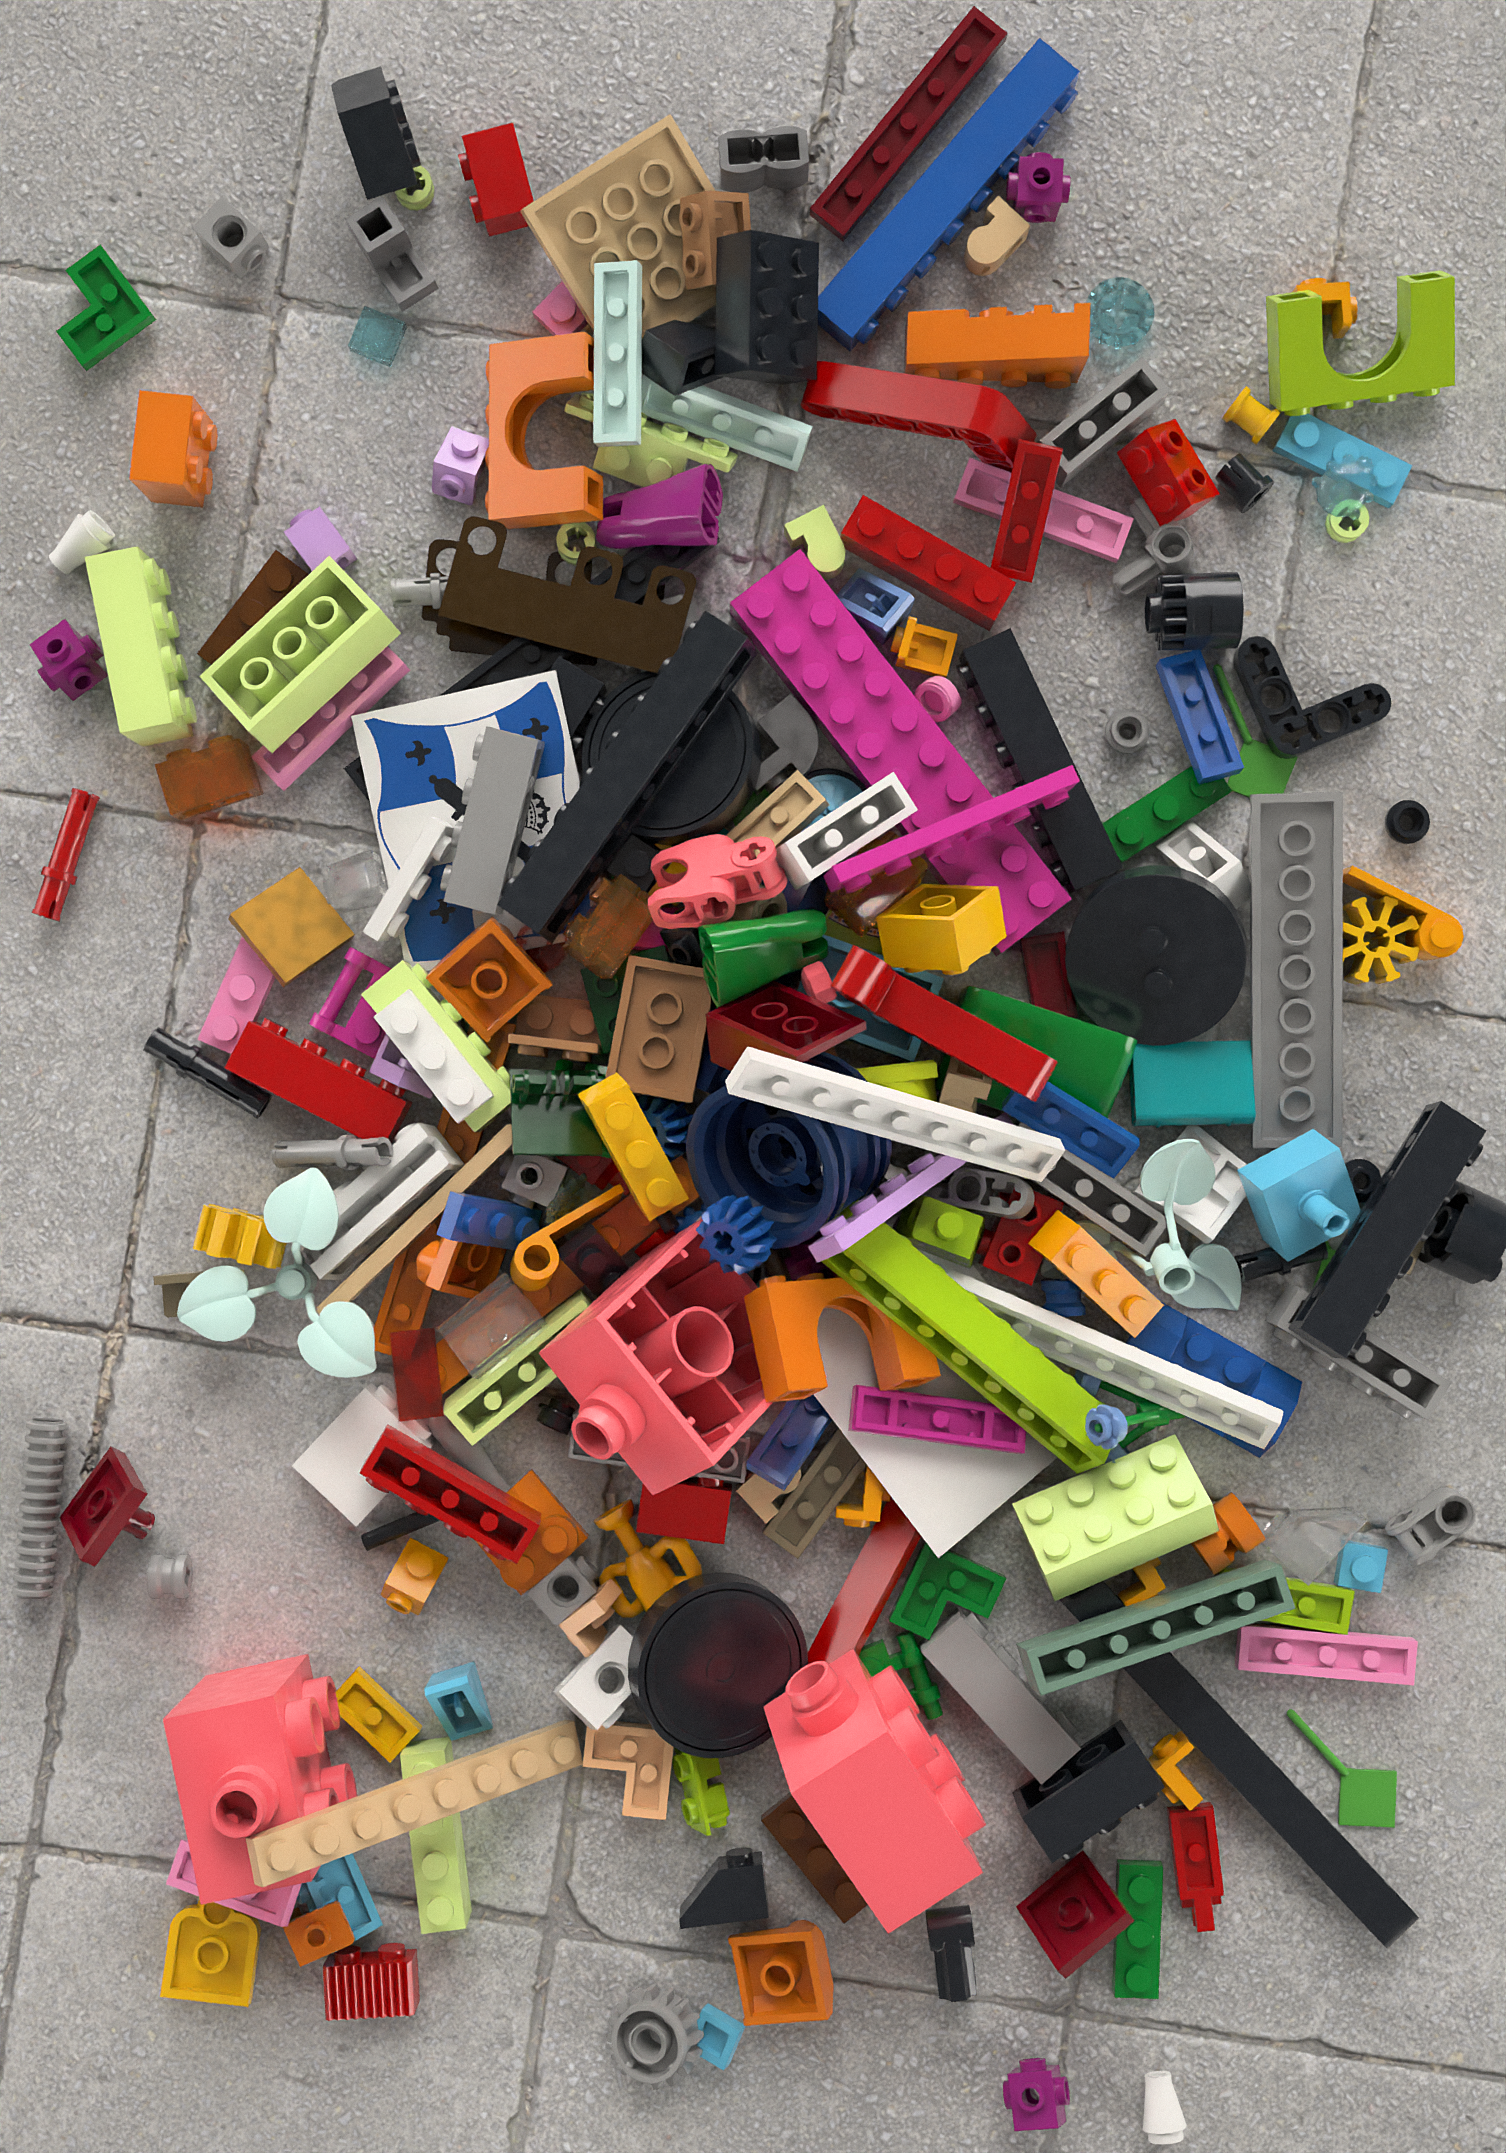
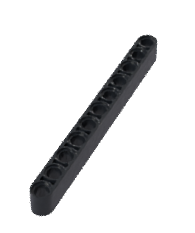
M1104 1581L1059 1599L1079 1622L1125 1607L1120 1598ZM1171 1652L1123 1667L1386 1948H1389L1419 1919L1407 1903Z

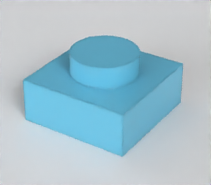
M1341 1539L1333 1583L1341 1587L1381 1593L1388 1549L1383 1546Z
M707 2003L702 2008L699 2014L700 2018L697 2020L698 2030L704 2032V2037L697 2043V2046L703 2050L700 2057L724 2071L733 2058L746 2026Z

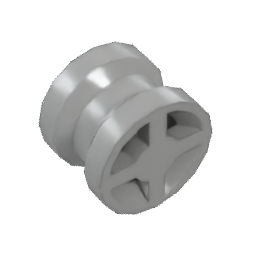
M163 1554L151 1555L147 1570V1592L151 1599H160L164 1594H173L177 1599H187L189 1597L193 1575L191 1556L189 1554H179L176 1558H166Z

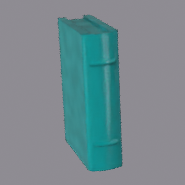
M1251 1040L1191 1041L1154 1046L1136 1045L1128 1068L1131 1123L1133 1127L1155 1126L1159 1128L1160 1126L1226 1125L1229 1127L1234 1124L1254 1123L1256 1108Z

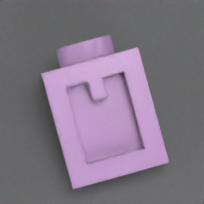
M386 1034L369 1072L397 1086L431 1099L433 1096L431 1089Z

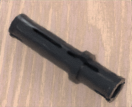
M160 1027L153 1031L144 1046L143 1051L176 1069L178 1076L183 1079L188 1076L242 1108L256 1119L263 1114L272 1098L270 1093L254 1086L203 1055V1050L195 1044L190 1047L163 1031Z

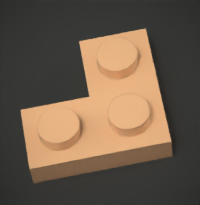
M615 1721L608 1729L601 1725L598 1730L590 1729L587 1726L582 1767L626 1771L622 1816L666 1820L674 1747L662 1739L650 1724Z

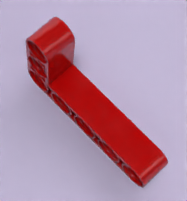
M817 361V380L807 382L800 406L805 411L827 419L964 441L981 462L1012 473L1019 439L1035 442L1037 436L1034 429L1007 396L993 388L827 361Z
M855 945L852 946L830 985L847 1000L1034 1102L1037 1101L1058 1063L1039 1050L902 977L889 964Z

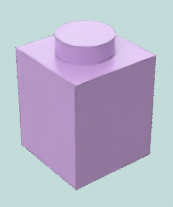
M320 506L313 511L307 509L296 515L290 522L291 527L284 531L311 571L319 566L328 556L342 569H345L357 560L352 550Z

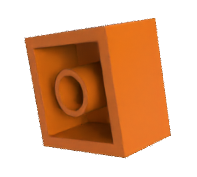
M139 390L129 479L151 502L203 508L205 495H210L213 474L212 469L208 468L209 453L216 450L218 432L216 425H213V421L193 396Z

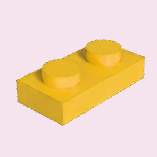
M360 1666L336 1690L340 1716L389 1763L423 1727Z

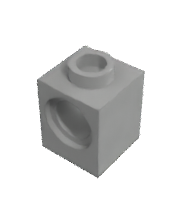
M223 196L192 227L201 243L239 279L247 271L252 272L261 265L269 248L261 231ZM235 234L244 235L239 245L235 247L225 246L230 236Z
M572 1553L535 1586L530 1588L527 1593L557 1627L597 1592L600 1583L595 1578L599 1576V1573L584 1555L577 1558ZM560 1576H571L577 1581L579 1590L575 1594L564 1595L556 1588L555 1580Z

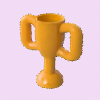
M632 1499L619 1503L593 1521L600 1529L605 1531L614 1530L628 1554L625 1557V1561L611 1564L604 1568L599 1577L600 1585L611 1578L622 1591L611 1605L622 1618H633L644 1610L647 1612L652 1604L670 1588L684 1580L702 1575L701 1564L686 1539L664 1536L652 1547L642 1545L629 1522L634 1511ZM668 1549H671L686 1573L685 1576H676L669 1563L663 1558ZM616 1576H628L631 1588L637 1596L632 1604H630L615 1578Z

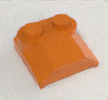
M493 916L477 927L451 950L426 976V979L452 1004L486 1043L530 1001L553 985L550 979L515 941L510 929L499 923Z
M441 1237L440 1241L431 1242L418 1254L416 1260L417 1275L421 1282L437 1291L487 1303L507 1249L452 1241Z
M533 1469L527 1472L506 1492L541 1513L540 1527L518 1563L515 1564L508 1559L503 1561L493 1557L482 1548L483 1545L477 1542L500 1570L503 1581L511 1588L516 1589L520 1595H523L570 1556L589 1536Z
M797 1920L784 1928L732 1934L728 1937V1943L732 1947L743 2006L744 2026L829 2019L833 2013L834 1985L825 1938L817 1925L807 1920Z

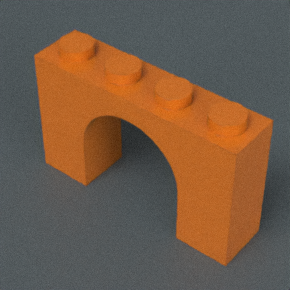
M577 332L489 344V360L486 363V377L489 383V404L485 410L486 422L489 427V447L485 453V462L489 470L488 491L485 495L488 520L500 522L509 530L603 520L602 475L584 465L535 470L529 462L525 449V434L528 423L542 403L559 394L594 390V338L586 332Z
M813 1273L798 1278V1281L788 1282L786 1276H772L759 1281L760 1287L744 1296L766 1403L806 1399L828 1387L817 1337L818 1320L824 1308L840 1310L848 1314L860 1325L869 1341L880 1391L916 1388L941 1376L937 1357L838 1275L835 1278L825 1279L823 1273Z

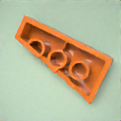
M1074 303V312L1069 313L1053 312L1052 304L1034 305V311L1026 312L1023 315H1014L1007 307H991L981 311L979 317H970V312L966 309L908 312L905 325L904 374L937 379H955L957 382L981 385L985 380L1001 381V385L1006 387H1022L1027 385V382H1045L1044 385L1052 389L1070 387L1071 383L1078 382L1089 357L1091 303Z

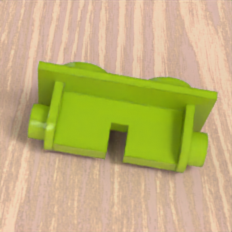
M675 1748L676 1755L672 1758V1765L676 1778L679 1782H682L685 1799L681 1801V1809L684 1819L691 1828L709 1836L711 1835L710 1827L719 1828L727 1825L726 1817L730 1815L724 1783L718 1782L709 1786L707 1783V1779L722 1775L719 1759L697 1757Z

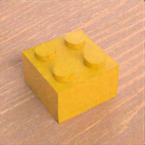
M921 884L876 917L884 962L893 968H904V971L907 973H917L927 969L942 970V973L945 975L964 973L972 963L981 956L989 954L991 948L1007 937L998 886Z

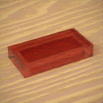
M435 1328L390 1332L389 1342L398 1422L443 1417L444 1411Z

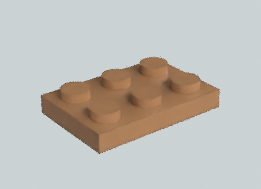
M629 955L605 1079L617 1072L629 1085L632 1093L693 1104L707 1032L705 1014L711 1011L712 998L704 980L703 968Z

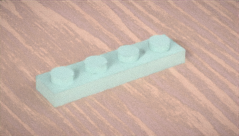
M637 260L594 263L593 443L598 447L641 445L642 265Z
M645 375L642 377L641 412L645 413L648 417L664 423L679 425L691 433L722 441L729 447L798 472L813 426L703 385L674 396Z

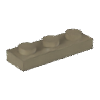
M839 1427L835 1429L803 1473L796 1489L791 1491L779 1506V1512L762 1530L764 1535L797 1559H799L867 1465Z

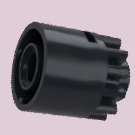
M1238 572L1186 573L1157 576V586H1154V593L1146 594L1144 618L1147 634L1155 633L1158 651L1238 648L1242 636L1244 616L1243 590Z

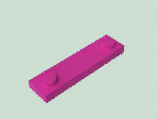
M863 1385L853 1386L848 1431L1014 1454L1025 1453L1026 1431L994 1404L898 1390L880 1391L877 1387Z

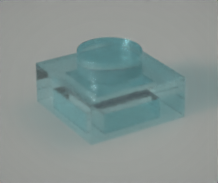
M364 306L348 347L351 352L391 367L407 326L404 321Z

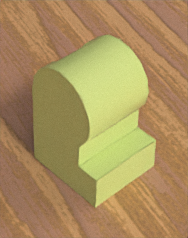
M824 505L784 524V535L791 549L803 544L808 560L824 580L835 578L840 574L844 566L846 551Z

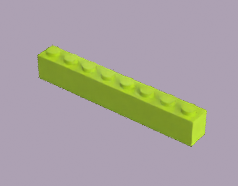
M852 1205L840 1212L837 1217L843 1215L845 1219H848L852 1216L853 1213L849 1209ZM883 1222L845 1251L821 1261L1077 1474L1105 1464L1111 1449H1103L1102 1445L1095 1446L1090 1441L1085 1430L1086 1416L1089 1410L1092 1408L1097 1409L1098 1405L1104 1403L1096 1400L1077 1384L1071 1375L1064 1373L1046 1358L1039 1348L1031 1345L1016 1333L1008 1322L997 1317L979 1302L973 1293L965 1290L948 1276L941 1266L933 1263L917 1250L909 1239L898 1234L888 1224Z

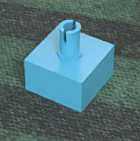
M1314 1129L1237 1170L1263 1241L1286 1261L1294 1259L1332 1237L1341 1235L1352 1226L1361 1211L1340 1148Z

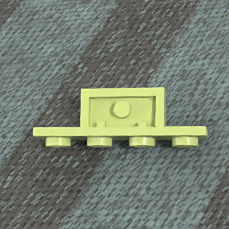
M582 392L581 395L575 394L566 402L564 411L593 422L594 394L589 392ZM641 412V445L598 447L593 469L645 487L684 472L688 459L702 464H712L715 469L728 473L735 465L738 454L729 451V446L722 441L712 438H705L704 441L689 436L688 430L673 423H664L663 426L647 420V415Z

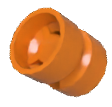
M1232 1492L1213 1504L1219 1531L1191 1543L1214 1575L1235 1562V1553L1237 1551L1247 1554L1266 1540L1256 1522Z

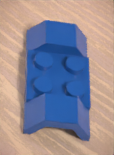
M1161 1302L1164 1306L1136 1338L1130 1335L1125 1344L1137 1347L1144 1352L1283 1410L1281 1424L1265 1449L1190 1418L1260 1458L1276 1443L1296 1408L1302 1381Z

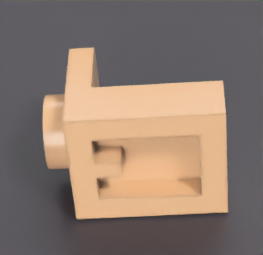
M611 1578L600 1585L593 1596L559 1624L568 1640L585 1657L593 1654L605 1639L604 1637L608 1631L602 1624L615 1612L611 1605L622 1592Z

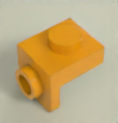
M1310 278L1300 282V285H1296L1292 292L1311 290L1322 296V315L1331 314L1333 339L1343 338L1352 324L1356 323L1358 312L1356 297H1350L1349 282L1326 283L1324 278Z
M909 616L905 628L896 627L890 652L898 653L895 666L930 676L946 678L958 634L916 623L917 618Z
M868 1465L865 1466L862 1504L839 1502L835 1508V1517L844 1518L843 1524L846 1526L867 1528L870 1526V1521L880 1522L882 1501L890 1502V1494Z
M410 1538L389 1574L380 1595L386 1598L387 1605L402 1614L412 1612L419 1615L449 1558Z
M1158 1557L1132 1568L1139 1581L1117 1594L1125 1606L1158 1596V1593L1166 1588L1155 1569L1161 1565Z
M1179 1731L1174 1736L1168 1734L1160 1739L1152 1749L1154 1754L1148 1760L1161 1777L1160 1780L1165 1786L1162 1792L1173 1804L1181 1800L1191 1811L1203 1798L1192 1782L1176 1765L1194 1748L1186 1735Z

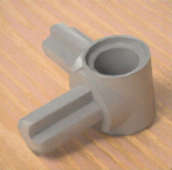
M1141 496L1131 504L1129 513L1148 538L1144 545L1146 554L1115 574L1113 578L1118 590L1125 597L1131 596L1155 580L1157 576L1186 574L1194 563V550L1189 532L1184 527H1181L1177 521H1172L1160 527ZM1171 545H1179L1184 548V551L1174 558H1169L1162 554Z

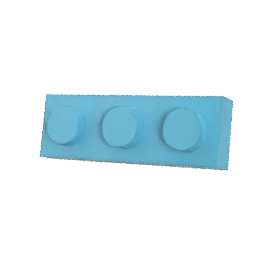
M1310 414L1289 416L1272 450L1386 508H1390L1394 504L1413 466Z

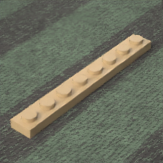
M565 1719L246 1837L254 1884L266 1887L583 1765L575 1721Z

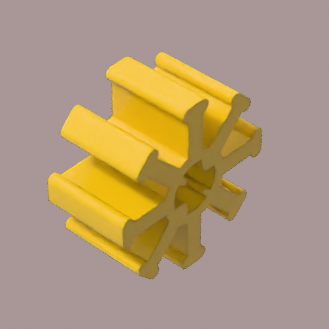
M1385 896L1372 902L1374 908L1371 915L1365 904L1367 902L1366 897L1358 898L1343 905V911L1347 912L1352 923L1350 925L1343 922V939L1347 940V946L1343 947V962L1346 957L1351 955L1355 957L1349 974L1344 976V981L1354 985L1366 983L1369 981L1368 973L1372 967L1376 976V984L1390 982L1401 976L1400 972L1395 971L1390 957L1398 959L1399 964L1413 962L1417 959L1420 951L1419 947L1411 948L1395 942L1396 935L1419 928L1415 916L1411 915L1398 919L1397 924L1393 926L1387 924L1393 907L1398 905V900ZM1373 932L1376 936L1372 940L1378 939V947L1367 949L1366 946L1369 942L1364 943V935Z
M209 1204L203 1205L193 1249L207 1252V1255L217 1258L236 1259L237 1263L252 1266V1263L266 1268L276 1269L277 1267L281 1268L287 1243L279 1242L270 1235L264 1223L263 1215L250 1214L247 1210L233 1208L232 1210L220 1205Z

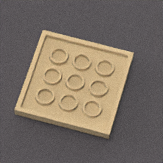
M671 114L521 210L522 216L593 332L594 263L637 260L642 265V338L647 329L673 320L690 322L716 305V287L687 290L685 286V273L682 266L684 257L682 227L679 220L680 199L703 191H715Z

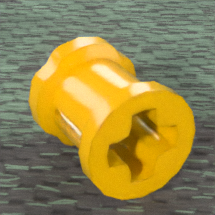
M1246 386L1224 414L1222 420L1226 423L1232 421L1252 436L1251 442L1257 445L1281 412L1276 408L1271 411L1251 396V389Z

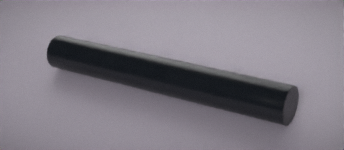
M414 1512L361 1534L362 1543L365 1549L369 1551L441 1520L430 1514L425 1516Z

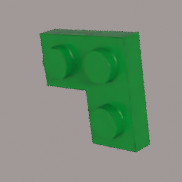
M101 244L65 270L91 305L56 330V332L86 371L156 321V318Z
M924 1540L888 1617L889 1622L930 1640L948 1600L988 1619L1004 1586L1006 1577L950 1549L938 1558Z

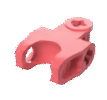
M714 834L691 839L660 851L651 860V870L656 878L658 887H662V889L655 891L648 899V909L655 925L666 929L698 928L702 925L722 923L733 916L737 904L755 900H767L781 893L786 887L788 880L784 869L778 865L776 860L777 851L774 842L767 837L760 836L734 843L727 836ZM754 849H759L760 851L757 857L754 852ZM669 862H677L684 865L687 871L679 874H670L664 871L662 867ZM762 880L764 882L765 888H760L759 886ZM683 902L685 905V909L678 914H667L660 909L666 903Z

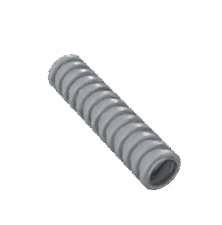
M32 1418L26 1422V1428L30 1429V1434L25 1436V1442L29 1443V1448L24 1449V1456L28 1457V1461L23 1463V1469L27 1471V1475L22 1476L21 1483L26 1485V1488L22 1489L20 1497L25 1500L24 1503L19 1505V1511L23 1512V1516L18 1519V1524L22 1526V1530L17 1532V1538L21 1540V1544L16 1546V1552L20 1554V1557L15 1559L14 1564L19 1568V1571L15 1572L13 1579L18 1583L12 1588V1593L23 1599H43L53 1594V1587L49 1586V1582L54 1581L55 1576L54 1573L50 1572V1569L54 1568L56 1560L51 1557L57 1551V1546L53 1545V1541L58 1538V1533L54 1531V1527L59 1525V1519L55 1517V1513L60 1511V1505L56 1503V1500L61 1498V1491L57 1490V1486L61 1485L63 1480L58 1474L64 1468V1464L60 1463V1458L65 1456V1450L61 1449V1444L66 1442V1436L62 1435V1431L67 1429V1423L57 1418Z

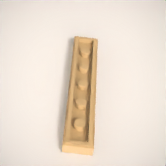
M507 1124L318 1305L316 1311L319 1315L325 1306L333 1302H352L443 1215L450 1191L464 1194L512 1148L511 1124Z

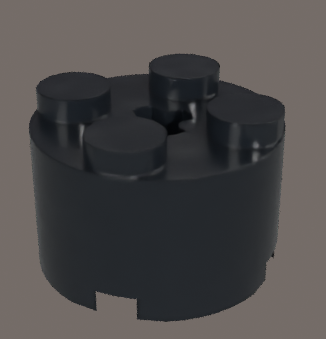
M1460 1182V1187L1455 1196L1447 1204L1444 1205L1442 1203L1433 1217L1437 1220V1224L1426 1239L1424 1253H1420L1418 1259L1429 1266L1470 1284H1475L1482 1280L1492 1282L1501 1272L1503 1265L1501 1257L1506 1249V1203Z

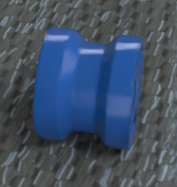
M1061 1279L1041 1280V1290L1046 1293V1302L1042 1305L1043 1309L1052 1311L1062 1317L1086 1315V1307L1081 1302L1082 1290L1069 1279L1063 1281Z

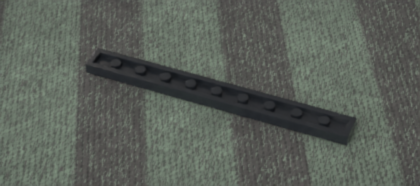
M649 545L633 548L622 557L623 568L614 598L639 604L645 599L652 571L657 566L664 565L684 570L714 546ZM612 566L608 567L589 583L593 585L605 584L611 578ZM667 576L661 579L657 589L675 576ZM517 636L440 696L549 672L559 656L567 659L574 651ZM359 756L347 765L344 770L369 801Z

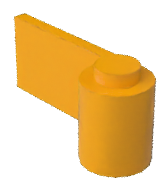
M1353 865L1343 869V883L1375 899L1385 896L1398 900V905L1393 908L1408 916H1415L1419 928L1407 932L1405 942L1408 947H1419L1420 951L1417 959L1429 961L1448 957L1456 953L1461 947L1464 938L1463 928L1453 916Z
M618 1184L524 1239L518 1245L510 1263V1275L513 1282L526 1291H537L544 1288L550 1282L559 1264V1254L553 1241L617 1205L624 1193L622 1186Z

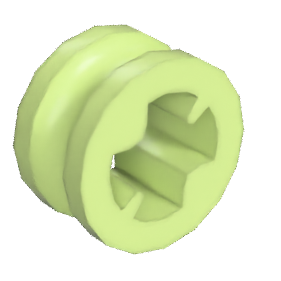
M422 166L415 167L414 172L416 179L420 180L421 186L424 188L423 191L415 190L413 196L408 195L406 188L395 191L398 201L409 210L418 211L424 209L434 198L435 189L431 176Z
M1346 499L1340 501L1330 510L1326 517L1325 526L1327 533L1332 539L1337 542L1348 543L1354 541L1365 532L1369 525L1370 517L1363 503L1354 499ZM1342 511L1343 516L1348 512L1354 514L1356 518L1352 524L1357 529L1353 531L1352 526L1346 530L1342 529L1339 526L1342 517L1338 512Z
M585 522L564 524L558 530L556 536L558 552L561 558L568 564L576 565L580 553L577 552L576 547L573 548V551L568 550V537L576 534L577 539H579L580 535L585 536V547H596L595 534L592 528Z

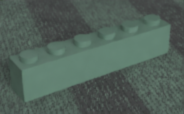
M1264 1559L1016 1643L1030 1688L1042 1696L1293 1610L1295 1605L1282 1565Z

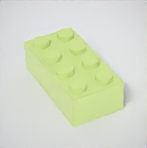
M138 546L85 557L120 733L142 747L193 737L191 724L197 722V715L192 698L185 696L183 681L188 680V670L183 655H177L174 638L180 636V631L175 613L168 611L166 595L171 594V586L166 570L164 568L160 569L154 558L147 556Z
M328 556L199 677L248 732L273 753L394 641L401 632L345 571Z
M1175 1434L1115 1459L1116 1463L1108 1462L1012 1503L1022 1532L1054 1601L1219 1531L1213 1504Z

